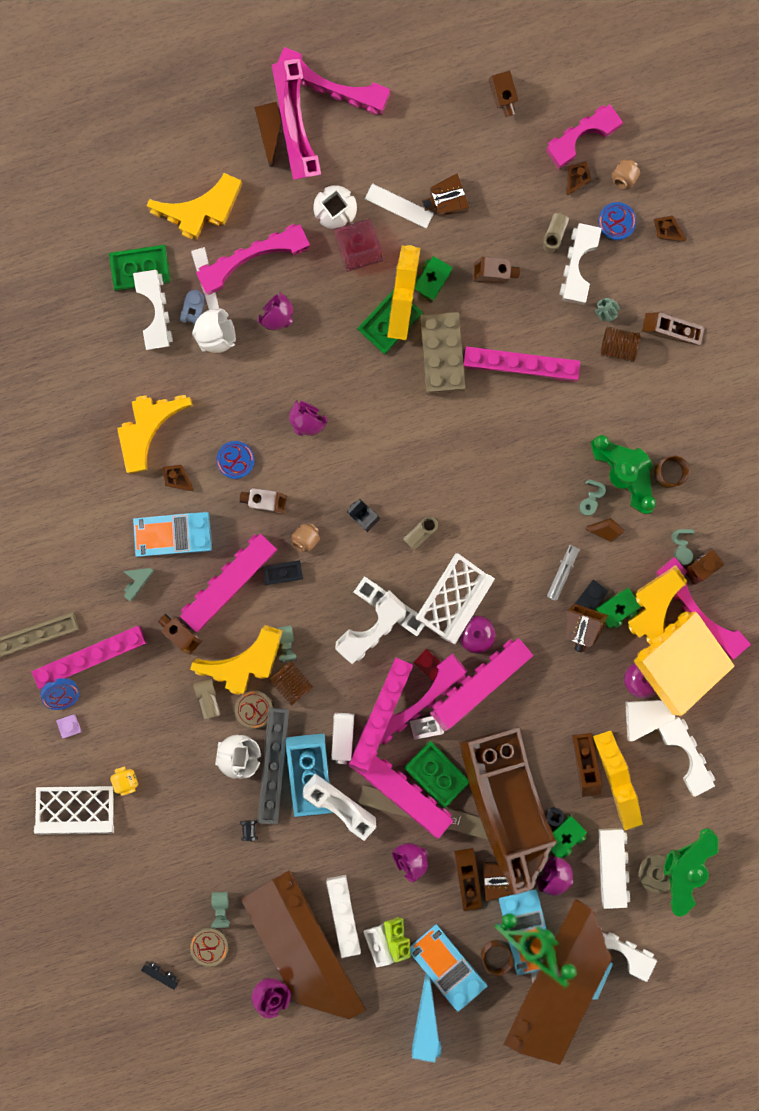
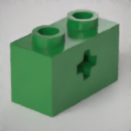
M435 256L431 260H426L422 267L424 272L421 276H416L414 287L415 293L433 303L453 270V267ZM433 274L435 276L434 280L428 282L427 276L431 277Z
M625 588L595 610L607 614L606 627H613L615 629L623 624L622 620L627 616L632 618L638 614V609L641 606L631 590ZM616 605L623 606L622 614L615 613Z
M570 814L561 825L556 826L552 830L553 836L557 841L554 847L551 848V851L558 858H566L572 852L571 848L575 844L579 845L586 839L585 834L587 832ZM563 834H565V835L570 834V835H569V839H570V840H569L568 842H567V841L561 842V841L563 840V837H562Z

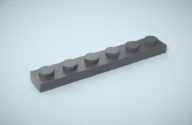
M268 708L257 822L261 824H278L289 709Z

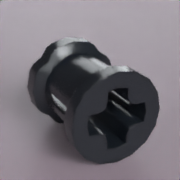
M552 807L547 810L546 819L551 825L559 826L564 821V814L560 809ZM555 812L556 814H560L557 816V821H555L554 819L550 820V818L552 817L551 813Z
M257 820L240 821L243 835L241 841L258 840L255 828Z

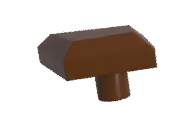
M587 161L568 166L566 195H570L592 180Z
M673 215L654 219L657 238L681 242L686 241Z
M183 465L163 467L165 486L194 491Z
M611 518L586 527L587 531L609 542L614 541L625 531Z

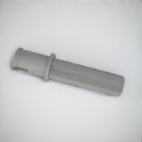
M569 545L563 560H560L562 563L547 594L548 598L555 601L558 600L570 570L574 567L573 564L580 549Z

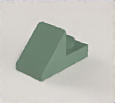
M145 568L123 571L135 580L134 583L130 582L125 588L124 592L126 594L124 597L132 601L155 570Z

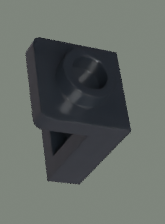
M361 499L352 503L347 511L366 532L381 519Z

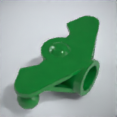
M599 435L591 442L595 461L606 462L611 467L609 480L612 485L619 489L627 488L631 493L630 506L642 514H650L656 506V500L652 497L650 471L653 469V464L648 455L640 448L632 450L611 443L605 435Z
M710 828L702 829L699 834L700 838L697 841L679 850L672 849L666 857L664 874L669 876L670 905L673 914L677 917L685 916L696 905L692 891L694 888L701 887L707 882L709 873L704 865L705 861L718 854V837Z
M512 913L505 914L502 918V924L496 923L494 926L523 954L528 962L536 964L557 982L568 988L569 983L567 980L575 977L576 968L572 964H565L561 969V975L559 974L553 944L558 945V941L554 938L553 933L540 926L536 927L538 932L508 931V928L511 929L516 926L517 918ZM514 935L523 936L521 937L520 941H518V939ZM535 938H539L542 942V949L538 954H535L531 949V943ZM548 958L549 966L542 960Z

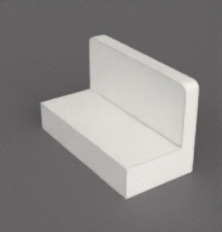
M384 923L380 926L364 930L363 932L376 967L392 964L394 960L388 947Z

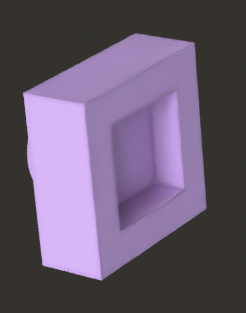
M76 714L56 720L62 739L82 732Z

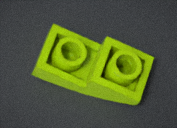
M397 917L384 922L386 939L394 962L410 958V939L404 937L403 918Z

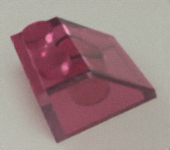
M370 218L334 229L346 272L383 261L382 248Z

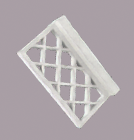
M456 553L415 619L436 632L444 640L455 644L495 578L484 573ZM458 560L463 563L464 571L456 572L455 565ZM475 571L479 575L474 582H470L469 573ZM464 574L466 584L458 585L457 576ZM452 577L454 587L446 589L445 582L447 578ZM466 587L467 594L464 598L460 599L459 589ZM454 590L456 600L448 602L446 592ZM442 594L444 603L436 605V596ZM456 604L457 611L455 614L450 615L448 605ZM444 607L446 616L438 618L436 609ZM432 610L433 620L426 621L423 619L426 612ZM446 620L447 627L442 632L439 630L438 622Z
M113 786L37 787L34 834H114ZM63 791H68L73 796L66 804L58 798ZM82 791H88L92 795L85 804L77 798ZM101 791H109V799L103 804L96 796ZM41 792H49L53 796L46 805L41 801ZM95 798L102 806L93 814L86 806ZM55 799L63 806L56 814L48 808ZM74 799L82 805L75 814L67 807ZM84 808L92 815L87 821H81L77 817ZM105 808L109 812V821H100L96 815ZM47 809L53 817L48 822H40V814ZM64 809L72 815L67 822H62L57 817Z

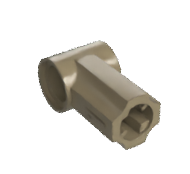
M554 213L542 244L543 249L547 253H555L559 249L570 219L566 215ZM553 239L556 241L557 244L555 246L548 245L547 240Z
M431 516L425 517L403 540L415 551L437 530V520ZM428 519L433 520L435 523V527L432 530L424 528V522Z
M213 679L193 683L204 719L219 716L220 710L215 696L217 694Z

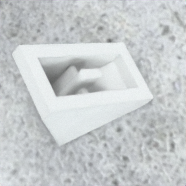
M432 715L410 721L414 740L444 734L442 727Z

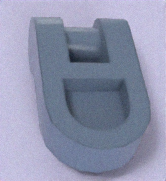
M192 290L187 293L180 322L186 323L189 321L195 325L203 312L205 303L204 295L200 291ZM189 309L196 310L195 315L189 314Z

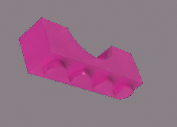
M611 104L606 107L604 105L600 106L594 111L595 114L592 117H584L579 121L580 125L575 128H568L563 132L564 136L559 139L555 137L548 142L546 152L558 170L574 160L576 156L575 142L579 137L587 133H597L606 138L622 126L623 122Z

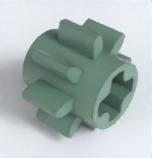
M604 298L598 302L597 307L599 309H596L595 313L601 321L610 322L617 318V311L620 310V307L613 298L611 300Z

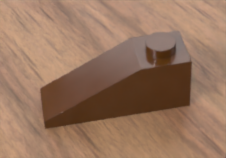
M277 102L254 107L269 166H273L282 127V118Z
M655 312L645 314L642 332L689 344L701 345L705 327Z
M592 733L572 735L582 797L600 795L602 784Z
M474 849L456 850L454 853L463 911L481 909L482 901Z

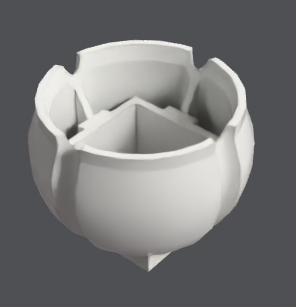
M342 186L324 188L325 191L323 193L319 192L315 198V217L320 219V224L328 229L338 230L345 228L346 223H351L356 216V199L354 196H350L351 192ZM335 195H338L346 205V208L332 217L324 204Z
M224 309L208 310L197 319L192 334L202 352L221 353L235 345L233 343L236 341L234 326L231 319H227L228 313Z
M232 735L218 743L215 765H218L221 772L230 778H248L259 767L260 762L257 761V758L261 757L260 748L248 736Z

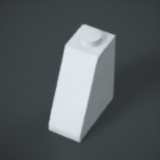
M662 700L625 702L627 740L634 741L675 720V715L671 714Z
M335 712L332 760H336L337 764H347V761H351L354 714Z

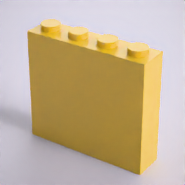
M687 611L679 615V620L674 624L667 626L661 636L654 638L648 648L641 650L638 653V657L634 660V663L671 714L682 716L734 667V664L697 612Z

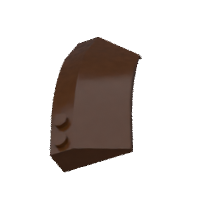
M517 727L459 742L468 781L482 825L512 893L516 895L532 890L536 883L535 879L539 872L542 871L548 859L547 856L557 840H555L533 782L520 728Z
M287 871L241 899L269 955L297 1004L349 1020L366 1011L354 985L329 943L291 871Z
M575 899L555 937L558 945L553 944L559 974L561 975V969L565 964H572L576 968L575 977L567 980L569 986L566 988L541 968L539 969L506 1037L504 1045L523 1055L558 1065L561 1064L612 961L592 907ZM548 958L544 959L543 962L549 966Z

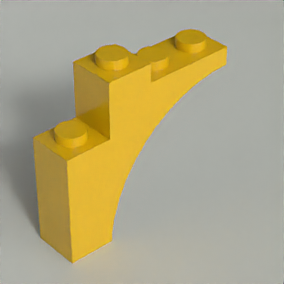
M223 173L218 183L210 191L197 199L175 204L149 199L147 208L150 210V214L160 218L162 215L167 217V221L172 224L178 225V223H181L179 230L182 232V236L191 240L193 237L198 239L206 219H209L208 222L215 226H219V224L225 225L242 187V181Z
M412 245L401 246L388 338L407 340L420 248Z
M146 395L136 397V401H132L136 424L133 425V422L123 423L122 427L117 428L127 474L147 471V454L154 434L169 417L181 410L193 407L190 397L186 398V395H181L169 402L167 399L156 401L154 405L153 400L147 398Z
M676 565L638 589L636 593L637 602L641 607L644 606L645 608L629 619L628 627L639 638L646 634V640L650 645L654 638L661 636L665 632L668 605L676 592L687 582Z
M264 625L255 643L246 651L225 660L210 661L196 658L192 662L190 670L195 671L200 676H212L217 681L223 682L225 680L227 681L225 688L229 689L231 693L244 694L251 673L261 679L270 676L283 630Z
M612 731L593 736L624 830L643 825L638 799L631 784L628 767L623 755L620 753Z

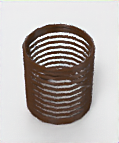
M607 326L603 337L601 356L604 357L606 355L609 358L615 357V359L634 362L639 348L640 332H635L634 334V332L622 331L618 328L615 332V328L612 331V327Z
M676 455L660 460L654 469V477L657 483L666 488L676 487L685 483L690 473L687 461ZM666 460H674L682 468V477L677 484L668 483L661 474L662 465Z
M292 661L269 680L274 687L279 685L276 689H279L278 692L281 691L280 694H283L285 699L288 698L287 701L291 704L290 706L313 688L311 682L307 683L309 680H306V677L303 678L304 675L300 673V670L293 666L294 663Z
M492 940L482 948L481 959L487 972L500 976L510 971L514 960L512 952L505 942ZM493 947H503L509 952V960L501 968H491L484 961L486 953Z

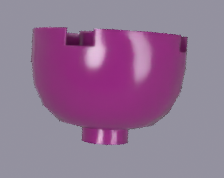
M279 292V295H274L264 306L263 316L259 314L257 322L268 330L275 331L283 327L287 328L293 321L291 318L294 312L293 305L287 296Z
M296 400L289 413V421L294 428L293 431L299 436H313L320 433L327 424L328 419L324 414L321 417L317 413L319 409L305 401L298 403V400Z
M475 615L471 617L458 640L463 649L470 653L478 654L491 648L495 641L496 633L490 620L483 616Z
M635 663L631 664L625 671L623 680L628 692L634 697L642 699L650 698L657 694Z
M404 843L392 850L394 851L392 857L399 871L404 870L406 873L404 877L408 881L414 883L427 871L428 853L423 847L420 848L413 843Z
M550 856L542 869L544 870L542 877L538 876L537 878L538 890L552 896L561 895L573 884L571 866L568 862L556 856Z
M274 978L260 981L254 987L251 994V1002L254 1009L263 1018L268 1019L277 1017L281 1009L285 1010L291 998V993L287 986Z

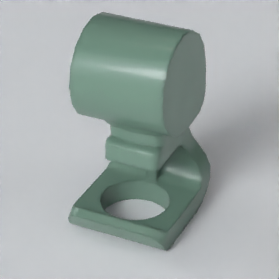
M590 479L585 484L599 487L598 492H588L589 497L580 502L578 509L584 516L595 513L598 505L595 499L601 498L606 492L604 484Z
M692 529L675 530L671 534V539L679 547L675 549L674 557L682 565L689 564L693 560V553L686 547L688 541L679 538V533L692 535L695 532Z
M292 626L276 627L283 630L279 643L282 646L283 652L279 656V662L297 661V656L293 653L291 643L294 642Z
M212 892V909L215 910L216 919L211 924V928H230V922L226 918L225 910L229 909L228 892Z

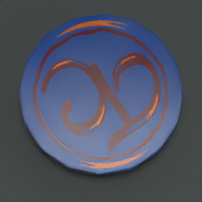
M614 202L605 206L600 212L598 226L602 228L601 233L606 238L617 241L624 240L635 229L636 215L627 204Z
M230 441L224 444L216 457L220 472L231 479H240L247 476L252 471L255 463L251 448L239 441Z
M59 678L55 682H48L40 693L42 704L51 710H62L72 706L80 695L76 683L68 678Z

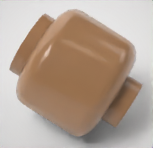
M621 160L612 172L613 183L621 189L631 188L638 179L640 170L634 161Z
M301 524L292 534V545L300 552L311 551L320 540L318 528L313 524Z

